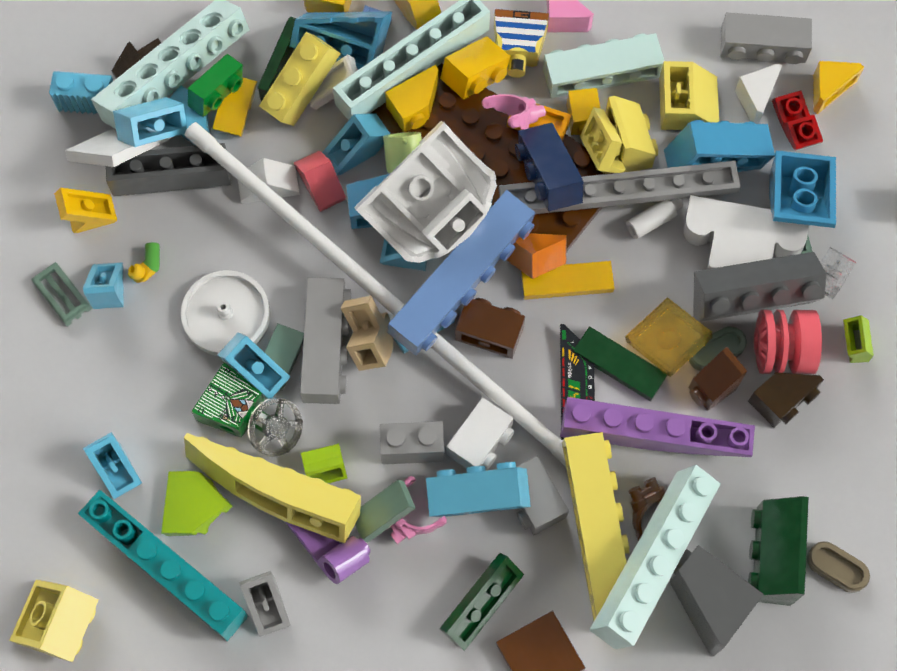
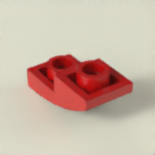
M802 90L779 96L772 100L782 129L795 151L823 142L815 115L809 114Z

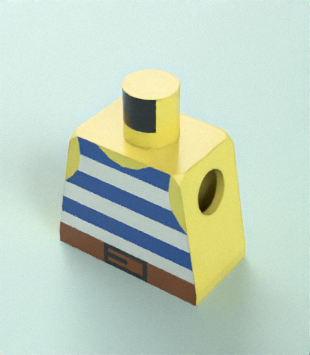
M495 9V43L510 55L508 63L509 76L514 78L523 77L526 66L535 67L538 65L547 34L549 13Z

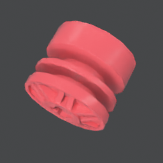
M760 310L754 332V352L759 373L770 374L772 370L775 373H783L788 360L789 368L793 374H816L822 352L821 323L816 310H793L790 314L789 322H787L784 310H776L774 314L771 310Z

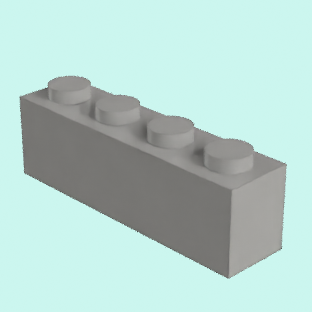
M307 277L300 389L303 403L340 404V394H346L347 379L341 373L342 365H347L348 350L347 346H343V336H349L350 325L346 317H344L341 306L344 301L351 300V289H346L344 278Z

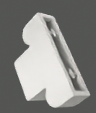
M690 195L683 232L686 241L692 245L702 246L708 242L711 243L707 269L772 259L773 254L777 258L801 254L807 240L809 225L773 221L771 209Z

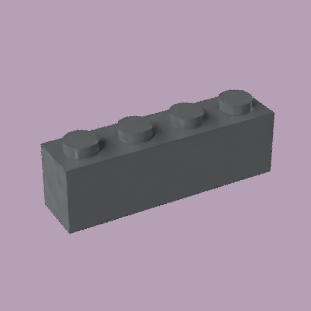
M219 143L226 149L225 143ZM197 146L148 150L115 167L105 166L106 182L113 197L231 185L230 173Z

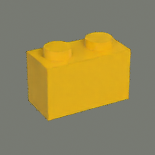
M486 36L445 57L440 79L462 99H465L473 94L480 93L484 88L495 82L502 81L508 72L507 67L510 55Z

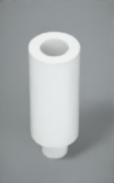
M673 199L656 203L626 221L629 233L636 240L677 217V211L684 207L681 199Z

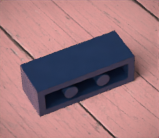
M553 123L519 130L518 144H515L517 159L524 162L527 179L529 181L533 180L537 199L539 201L543 200L548 212L583 203L584 181Z

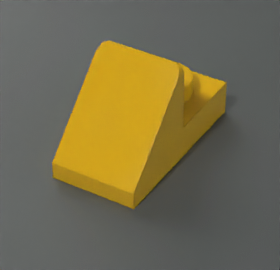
M62 187L54 193L60 219L70 221L73 233H80L117 221L111 194Z

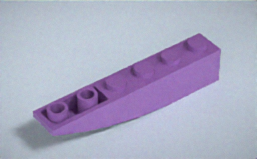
M567 397L563 410L560 437L566 438L603 432L604 440H609L611 445L685 454L752 457L755 425Z

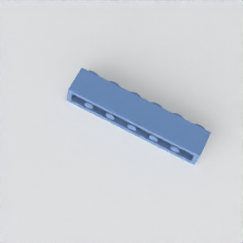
M506 190L489 209L485 218L470 237L460 243L388 323L387 333L415 356L422 349L425 351L429 350L438 338L435 335L442 326L445 329L450 326L457 316L455 312L461 304L466 306L470 303L477 293L475 290L477 285L481 281L487 283L496 272L494 266L500 259L506 261L516 248L513 244L517 239L521 237L524 240L535 226L532 224L535 212Z

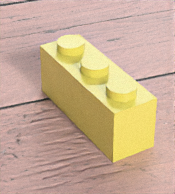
M306 32L259 107L280 122L295 126L341 53L319 37Z

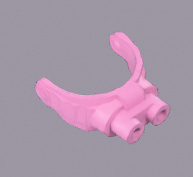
M498 94L485 97L482 100L484 108H494L496 111L511 115L507 122L511 128L520 127V129H528L529 124L537 122L538 118L546 114L544 106L536 105L533 98L528 99L527 97L521 98L510 94Z
M409 476L407 479H405L404 482L407 488L410 485H412L416 481V479L413 476ZM443 516L433 524L425 527L408 524L402 518L389 527L393 530L390 535L399 544L406 537L410 540L415 535L433 532L445 525L447 518Z

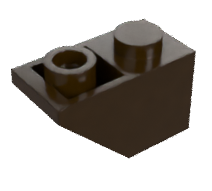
M774 373L753 392L748 402L773 428L781 421L786 425L799 413L796 408L803 401L809 405L821 393L818 387L824 379L820 375Z

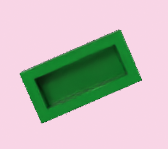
M229 54L222 57L188 87V106L202 117L211 110L218 109L224 98L231 92L235 93L243 83V64Z

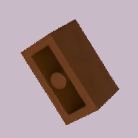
M483 298L472 299L468 305L463 307L455 329V340L513 359L524 328L525 316L511 307H504L502 309L493 306L491 302Z

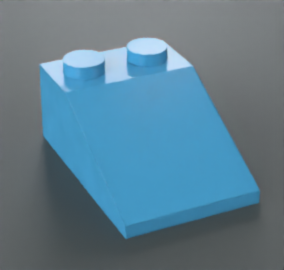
M776 150L769 175V200L773 221L835 228L836 157Z

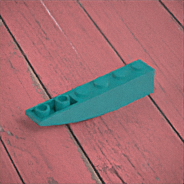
M100 489L79 511V516L227 642L249 617L243 608Z

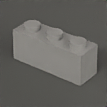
M726 12L721 26L720 57H729L732 60L756 59L761 62L783 61L789 64L806 63L812 49L811 18Z

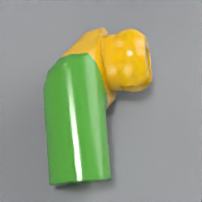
M146 243L145 260L140 264L136 263L129 267L128 276L136 283L146 282L159 271L160 245L158 243Z

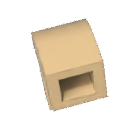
M372 296L344 301L341 310L353 331L346 348L357 369L363 371L386 367L393 350V337L387 333L388 323L390 322L388 313L379 312Z

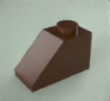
M726 347L693 377L688 387L690 389V396L699 406L703 405L709 411L737 390L747 370Z

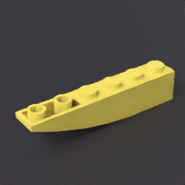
M186 433L184 436L186 457L207 476L232 494L285 522L342 543L346 542L360 516L361 495L349 489H342L325 483L319 478H311L297 473L291 468H283L272 464L263 458L247 455L233 447H225L211 442L205 437H197Z

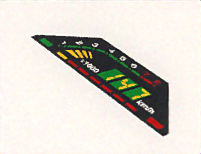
M560 324L561 424L567 397L595 401L594 364L573 351L580 339L565 324Z

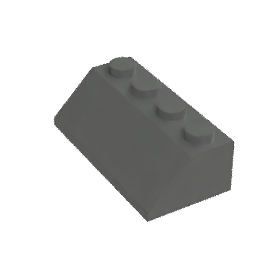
M815 252L694 271L693 320L696 323L760 312V310H774L814 303L825 298L827 273Z

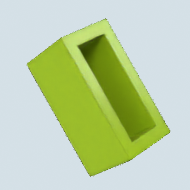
M862 315L843 319L850 363L869 362L874 356L869 320ZM853 330H860L862 349L856 350Z
M339 443L301 453L306 476L319 478L325 483L348 479Z

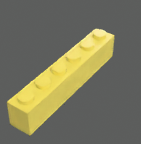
M603 432L566 437L562 442L593 621H595L627 563L625 554L630 552L627 535H621L619 522L624 521L621 503L615 502L614 490L618 489L615 471L609 470L608 459L612 458L609 440H604Z

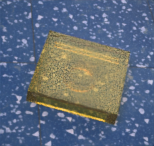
M667 297L625 336V340L671 377L713 338V332Z

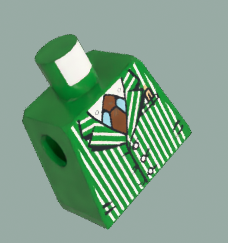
M226 363L222 364L191 411L196 421L238 437H242L250 425L264 433L272 421V416L260 410L265 402L262 393Z

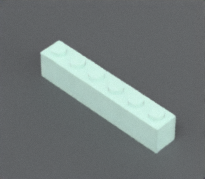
M459 0L333 87L335 105L348 120L353 114H370L386 102V91L434 65L437 67L444 62L445 57L464 48L486 33L490 26V11L480 0Z
M694 465L675 474L590 628L592 633L614 649L635 645L721 484L699 466Z

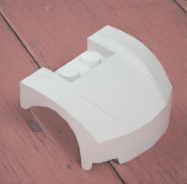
M442 121L419 142L420 144L377 187L375 186L354 207L403 259L409 262L420 263L433 258H439L470 237L487 215L497 187L495 172L477 158Z

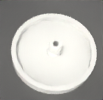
M223 270L200 278L190 287L182 302L181 320L191 342L203 352L217 356L237 333L246 335L257 344L267 331L270 321V306L263 288L252 277L238 271Z

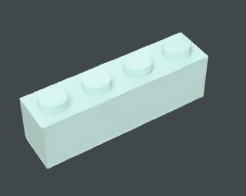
M656 33L649 35L638 34L633 38L623 40L611 39L597 45L585 44L571 50H554L549 54H544L543 72L550 98L567 96L568 91L590 88H597L598 90L659 78L664 57Z

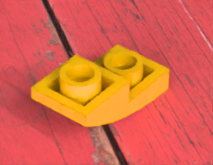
M242 77L243 83L239 90L235 93L231 92L224 98L222 104L217 109L212 129L242 137L248 111L251 110L257 81Z

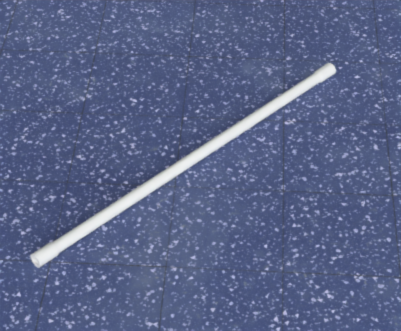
M194 122L187 128L185 136L191 142L216 160L395 316L403 308L404 303L222 147L202 126ZM436 332L435 335L438 338L431 348L503 411L513 417L518 424L543 444L566 467L562 447L563 440L558 438Z

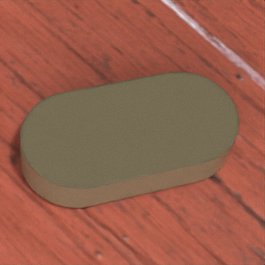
M830 542L816 543L807 554V563L813 572L846 592H859L869 583L870 572L868 567L862 561Z

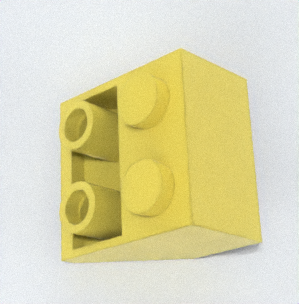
M664 61L659 77L661 130H683L689 122L694 120L719 122L717 76L694 62Z

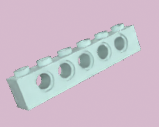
M226 0L213 1L94 96L91 101L101 120L116 129L113 111L165 98L177 90L250 30L241 7Z

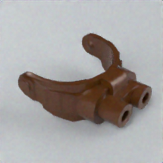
M655 477L644 482L645 487L640 488V486H636L628 491L632 498L630 502L633 509L632 525L638 541L643 534L641 527L643 515L653 503L661 501L666 492L663 486H659Z

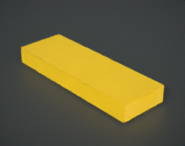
M611 261L565 264L534 279L521 271L524 300L612 293L615 289Z

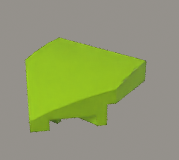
M169 471L161 534L166 536H191L199 532L205 535L210 524L222 512L227 513L232 508V504L213 485L214 482L205 477L203 473L199 471Z

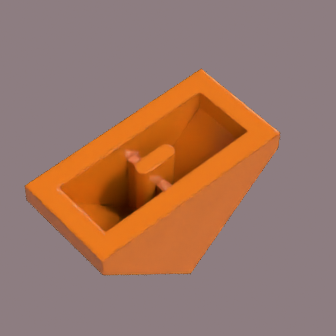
M529 233L524 240L521 237L517 239L513 244L516 248L507 259L516 268L534 279L566 264L567 235Z

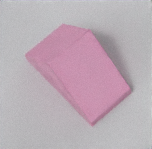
M547 0V13H549L548 32H588L591 29L594 13L578 0Z

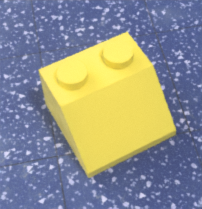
M617 96L608 97L606 114L623 142L618 156L625 167L624 172L652 168L655 157L658 156V146L656 140L651 139L648 132L650 130L648 115L642 113L639 103Z
M36 579L9 641L59 659L73 662L75 655L81 650L83 636L88 624L91 623L95 616V608L99 599L67 585Z

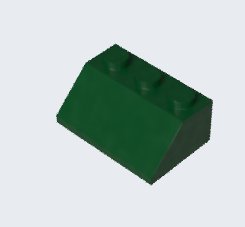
M799 496L763 500L757 509L752 511L751 528L756 529L755 541L751 540L749 559L754 560V571L749 573L748 583L764 594L758 602L791 606L805 595L809 497Z

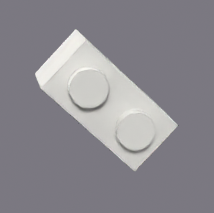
M482 397L446 446V455L464 468L485 466L487 471L497 457L494 454L495 450L500 444L505 446L514 434V430L511 429L514 418Z

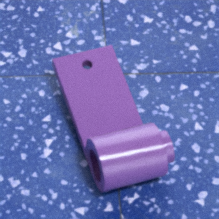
M285 522L325 575L335 584H339L369 563L370 548L362 538L357 539L354 536H350L345 543Z

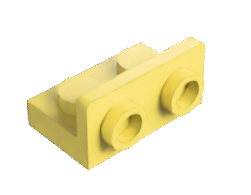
M593 107L580 138L597 170L605 174L622 173L625 171V167L618 155L623 142L604 109Z

